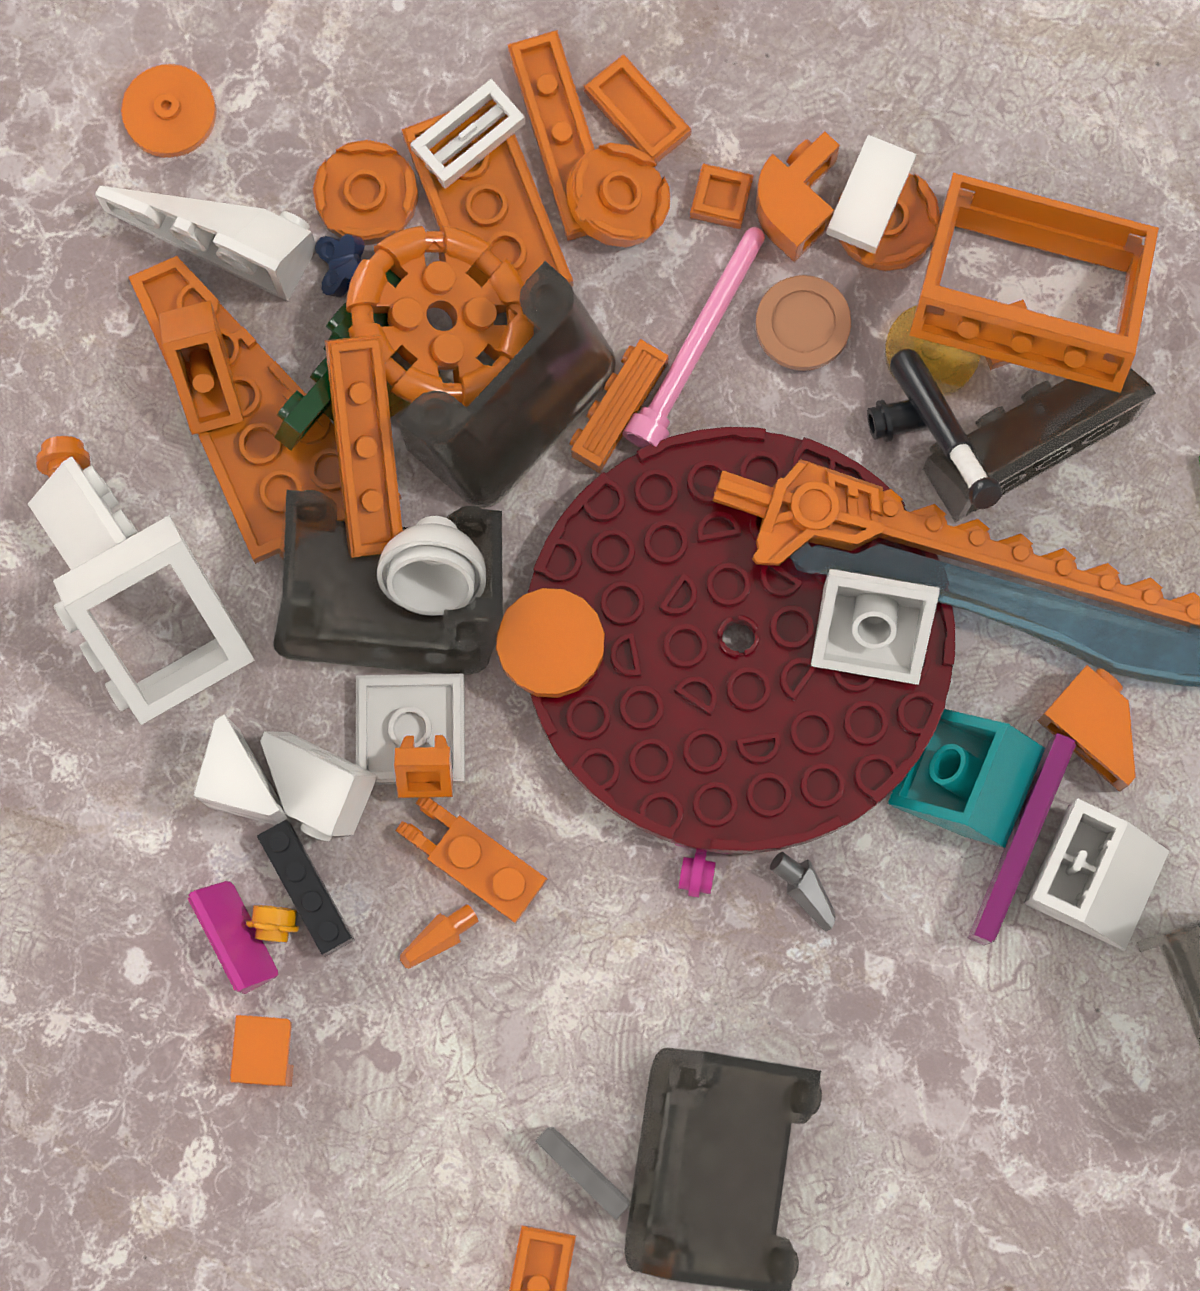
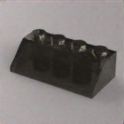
M1131 367L1121 393L1071 379H1065L1051 386L1047 380L1025 392L1021 396L1024 403L1006 412L1003 406H1000L983 415L975 422L978 429L967 434V437L973 445L972 452L986 472L987 477L994 478L999 482L1002 488V496L1138 420L1156 392L1151 384ZM934 443L929 448L932 455L928 456L923 470L956 523L979 509L971 504L968 497V484L964 481L956 465L948 461L938 443Z

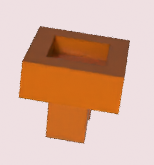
M414 735L403 738L400 748H395L394 768L398 798L453 797L451 752L443 735H435L434 747H415Z

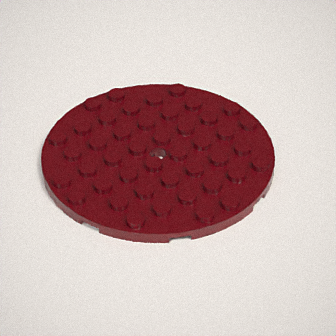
M719 427L671 436L661 440L657 447L651 444L647 445L607 473H601L578 494L550 532L535 563L528 593L542 588L567 590L583 598L598 614L604 631L603 660L594 676L579 691L559 698L537 697L530 694L542 730L556 755L573 778L595 800L614 815L639 830L667 842L717 853L751 854L787 849L830 835L858 820L878 805L902 782L925 750L944 711L955 661V620L950 591L937 554L882 538L870 541L852 551L808 542L780 565H757L752 558L758 550L756 540L763 518L712 501L722 470L773 487L778 479L785 478L800 459L881 486L883 491L890 489L881 479L860 463L831 447L804 437L801 440L783 434L766 432V429L757 427ZM901 501L902 504H903L904 510H906V509H905V504H904V502ZM830 569L939 588L938 601L919 685L811 666L823 588ZM735 624L746 626L754 637L752 646L742 653L728 648L723 641V633L729 626Z

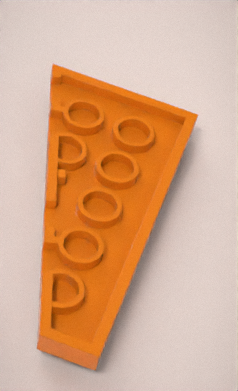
M174 256L129 276L169 370L170 367L162 345L159 313L209 300L212 302L225 344L244 422L198 433V436L255 564L345 525L335 427L331 420L323 414L290 451L274 437L283 422L277 416L283 405L297 390L302 395H306L296 382L262 349L253 336L233 318L178 256Z

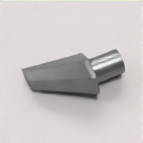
M784 852L778 853L770 864V870L787 882V894L825 932L832 929L835 922V911L811 861L807 859L797 863Z

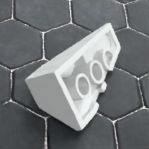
M99 186L95 193L105 212L286 301H289L316 251L312 232L309 231L310 225L302 218L287 211H282L280 216L263 208L107 186Z

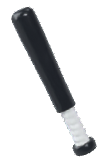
M912 349L898 351L890 362L891 372L937 441L947 460L956 465L964 481L968 484V497L971 504L978 509L992 507L1002 496L1001 485L994 478L987 477L986 472L972 452V443L956 419L921 356Z

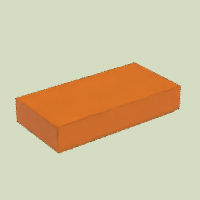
M624 54L584 86V93L633 147L648 154L656 164L691 136V128Z

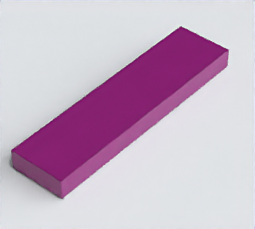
M1059 733L1049 740L1010 838L1004 848L967 937L968 939L984 946L996 940L1075 749V740Z

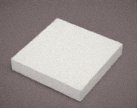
M464 674L356 676V765L378 776L374 785L396 784L394 768L395 748H400L403 738L414 735L415 747H434L435 735H443L448 747H450L453 783H465Z

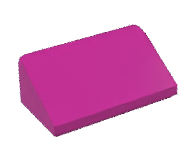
M224 881L194 890L188 894L189 897L187 899L234 991L247 994L278 976V969L263 940L255 939L256 928L246 925V920L252 921L233 883Z

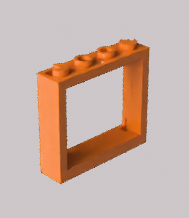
M953 173L941 211L909 336L1121 393L1136 354L1159 228ZM954 227H960L1127 272L1116 332L1104 331L940 286ZM1141 237H1145L1144 245H1141Z

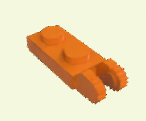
M419 797L415 804L420 807V811L429 818L438 820L449 830L438 845H435L426 838L424 833L411 823L407 824L402 821L395 831L429 856L427 858L428 861L516 924L548 879L459 815L456 818L429 797Z

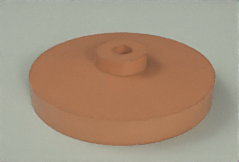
M809 275L788 277L773 285L761 299L756 314V334L764 352L779 365L799 371L818 369L832 362L844 349L851 330L850 309L844 296L831 283Z

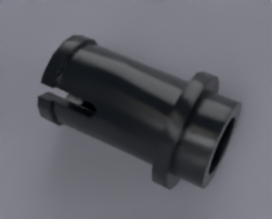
M909 399L886 404L884 400H878L876 407L867 409V420L873 439L883 438L885 442H890L893 440V435L927 428Z

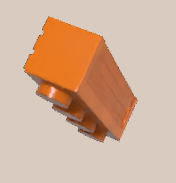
M642 339L638 341L635 347L630 345L621 359V362L624 364L618 374L614 372L611 374L604 386V390L607 393L601 402L596 400L592 404L586 416L590 419L584 429L578 428L570 440L569 445L572 446L571 456L599 474L601 473L623 437L622 432L633 413L639 412L667 367L669 355Z

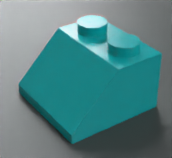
M944 709L936 730L925 750L902 782L892 791L887 804L963 837L1005 848L1046 748L1010 724Z

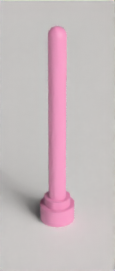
M751 227L746 230L649 407H642L639 414L633 413L622 434L635 446L643 448L651 444L657 447L661 440L669 437L670 433L667 427L670 421L667 419V416L764 242L765 236L760 228Z

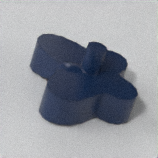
M349 234L342 236L341 239L323 236L317 241L315 250L320 258L328 263L329 267L321 283V290L325 295L340 298L348 291L354 271L361 262V256L364 252L365 244L361 237Z

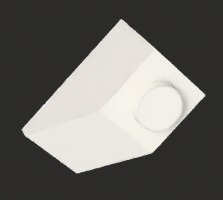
M264 731L260 742L284 813L302 822L301 831L323 841H331L332 836L354 835L378 776L290 732Z

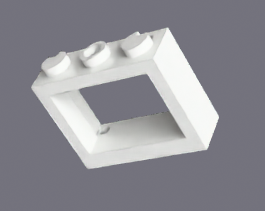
M170 515L53 580L61 598V601L53 606L63 625L70 634L79 629L86 640L79 646L95 673L105 669L111 678L109 682L105 683V686L114 703L121 712L130 708L141 725L255 661L242 634ZM171 564L215 636V639L136 683L89 609Z

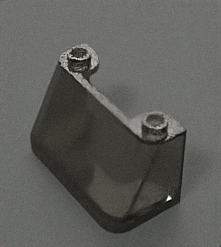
M546 261L527 279L520 293L522 313L539 331L466 408L448 393L434 390L423 393L416 398L397 418L406 449L459 497L474 507L487 508L495 506L502 501L604 391L607 380L613 372L615 373L616 360L612 348L569 282Z
M286 490L283 506L273 633L274 650L279 655L296 661L442 674L469 675L486 668L503 619L502 511L482 509L477 506H465L447 516V519L451 520L459 531L467 535L482 553L486 568V584L482 595L475 597L469 605L455 610H444L443 615L433 616L409 611L394 603L383 593L377 580V567L381 554L353 558L349 556L345 521H337V504L333 499L316 490Z
M667 1047L660 1049L652 1062L649 1074L625 1236V1260L632 1271L670 1281L730 1289L791 1291L792 1281L798 1272L799 1259L790 1240L784 1236L776 1235L791 1126L792 1124H805L818 1111L822 1100L820 1070L707 1051Z

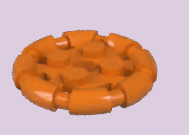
M423 226L407 228L386 237L375 245V254L369 260H361L354 271L346 302V311L352 315L353 326L348 329L350 338L372 335L382 336L386 382L393 387L390 392L405 401L436 410H441L443 405H457L459 409L474 407L495 398L508 388L507 380L512 374H520L527 362L534 338V323L528 321L527 309L532 305L529 293L522 278L509 260L506 259L502 262L488 250L491 244L480 237L447 226H441L439 231H425ZM424 253H439V261L432 262L426 266ZM473 266L477 267L489 278L482 287L466 274ZM389 269L401 279L396 288L387 281L385 274ZM431 308L444 310L451 318L452 328L447 331H440L432 327L427 320V310ZM497 312H506L508 325H494ZM387 313L389 326L381 327L380 324L374 323L373 314ZM482 351L495 361L492 366L483 365L477 359ZM396 352L412 365L407 371L391 358ZM453 369L454 383H443L441 377H439L438 370Z

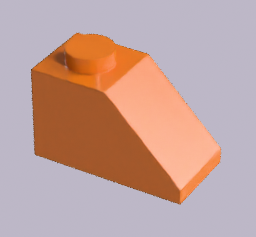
M211 300L159 313L163 349L191 434L194 435L244 422L225 344Z
M1086 665L1037 721L1053 735L1059 733L1075 740L1074 744L1076 746L1073 752L1120 792L1136 778L1129 700L1120 693L1123 690V686L1115 677L1102 668L1094 671Z

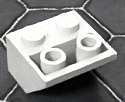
M72 456L61 463L28 503L71 570L138 533L136 527L131 520H128L121 509L113 513L111 509L118 505L119 502L94 467L90 465L83 470Z
M1076 799L1068 805L1024 904L1124 951L1128 946L1165 863L1169 850L1128 821L1085 801Z

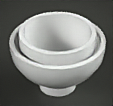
M428 516L418 521L416 525L403 530L387 543L378 562L377 580L383 593L397 605L418 614L437 616L458 612L474 604L484 592L486 568L480 550L467 535L457 529L451 520L441 516Z

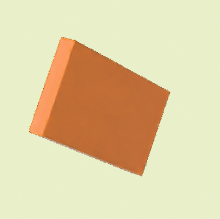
M491 99L429 150L433 155L436 154L497 103ZM449 112L401 129L439 229L441 226L457 228L476 235L491 244L488 250L502 262L508 259L517 270L527 288L531 302L574 286L573 278L515 133L445 189L439 183L437 176L426 168L423 160L413 153L410 143ZM505 114L503 117H501L487 130H485L482 134H480L477 138H475L472 142H470L467 146L460 150L456 155H454L451 159L444 163L443 166L446 168L449 164H451L454 160H456L459 156H461L464 152L471 148L475 143H477L480 139H482L485 135H487L490 131H492L495 127L502 123L506 118H508V116ZM475 266L466 273L481 287L489 280Z

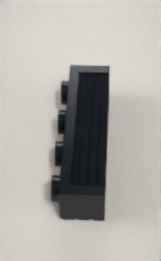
M286 819L257 835L320 953L326 957L355 941L292 824Z

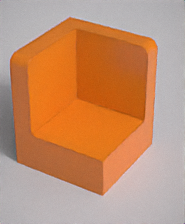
M236 1015L230 1082L292 1087L294 1065L289 1064L291 1020L286 1018Z

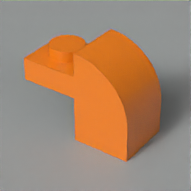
M825 131L813 143L808 139L801 142L786 161L790 165L789 167L772 153L765 162L759 176L756 213L760 226L767 237L794 262L827 230L834 213V209L811 189L837 162L840 145Z

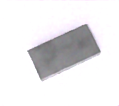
M548 1127L535 1141L615 1220L630 1206V1200L555 1127Z

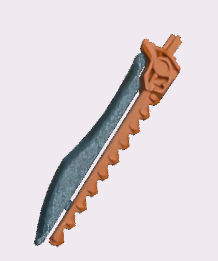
M802 459L799 460L785 478L778 479L773 487L722 470L712 501L763 518L756 540L758 550L752 558L757 565H780L787 558H790L796 569L801 572L828 575L829 570L833 569L938 587L939 596L937 602L970 611L1027 633L1068 652L1096 668H1102L1110 674L1145 682L1181 687H1200V597L1194 592L1172 600L1164 599L1161 591L1163 587L1151 577L1127 586L1120 584L1119 572L1109 563L1084 571L1079 570L1074 561L1077 558L1065 548L1042 556L1035 555L1031 547L1033 543L1022 533L999 541L991 540L988 532L990 528L979 519L954 527L947 525L946 518L944 517L946 513L936 504L911 512L906 511L901 502L903 499L892 489L883 491L881 486ZM882 538L1186 626L1188 631L1183 632L882 544H877L862 552L853 554L818 545L812 548L808 542L852 551L870 541Z

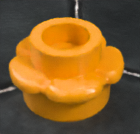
M254 905L252 921L246 920L248 927L256 928L255 939L288 942L289 932H297L300 927L295 925L296 909L277 906Z

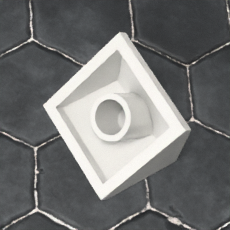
M830 569L823 588L811 666L919 685L938 601L939 588Z
M226 715L216 719L193 796L211 809L277 825L286 819L291 823L292 820L284 813L280 799L240 729Z

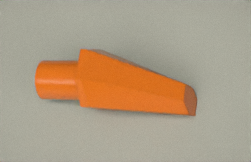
M465 904L448 917L441 913L438 914L400 954V961L404 967L410 969L460 943L459 935L479 922L473 909L468 904Z

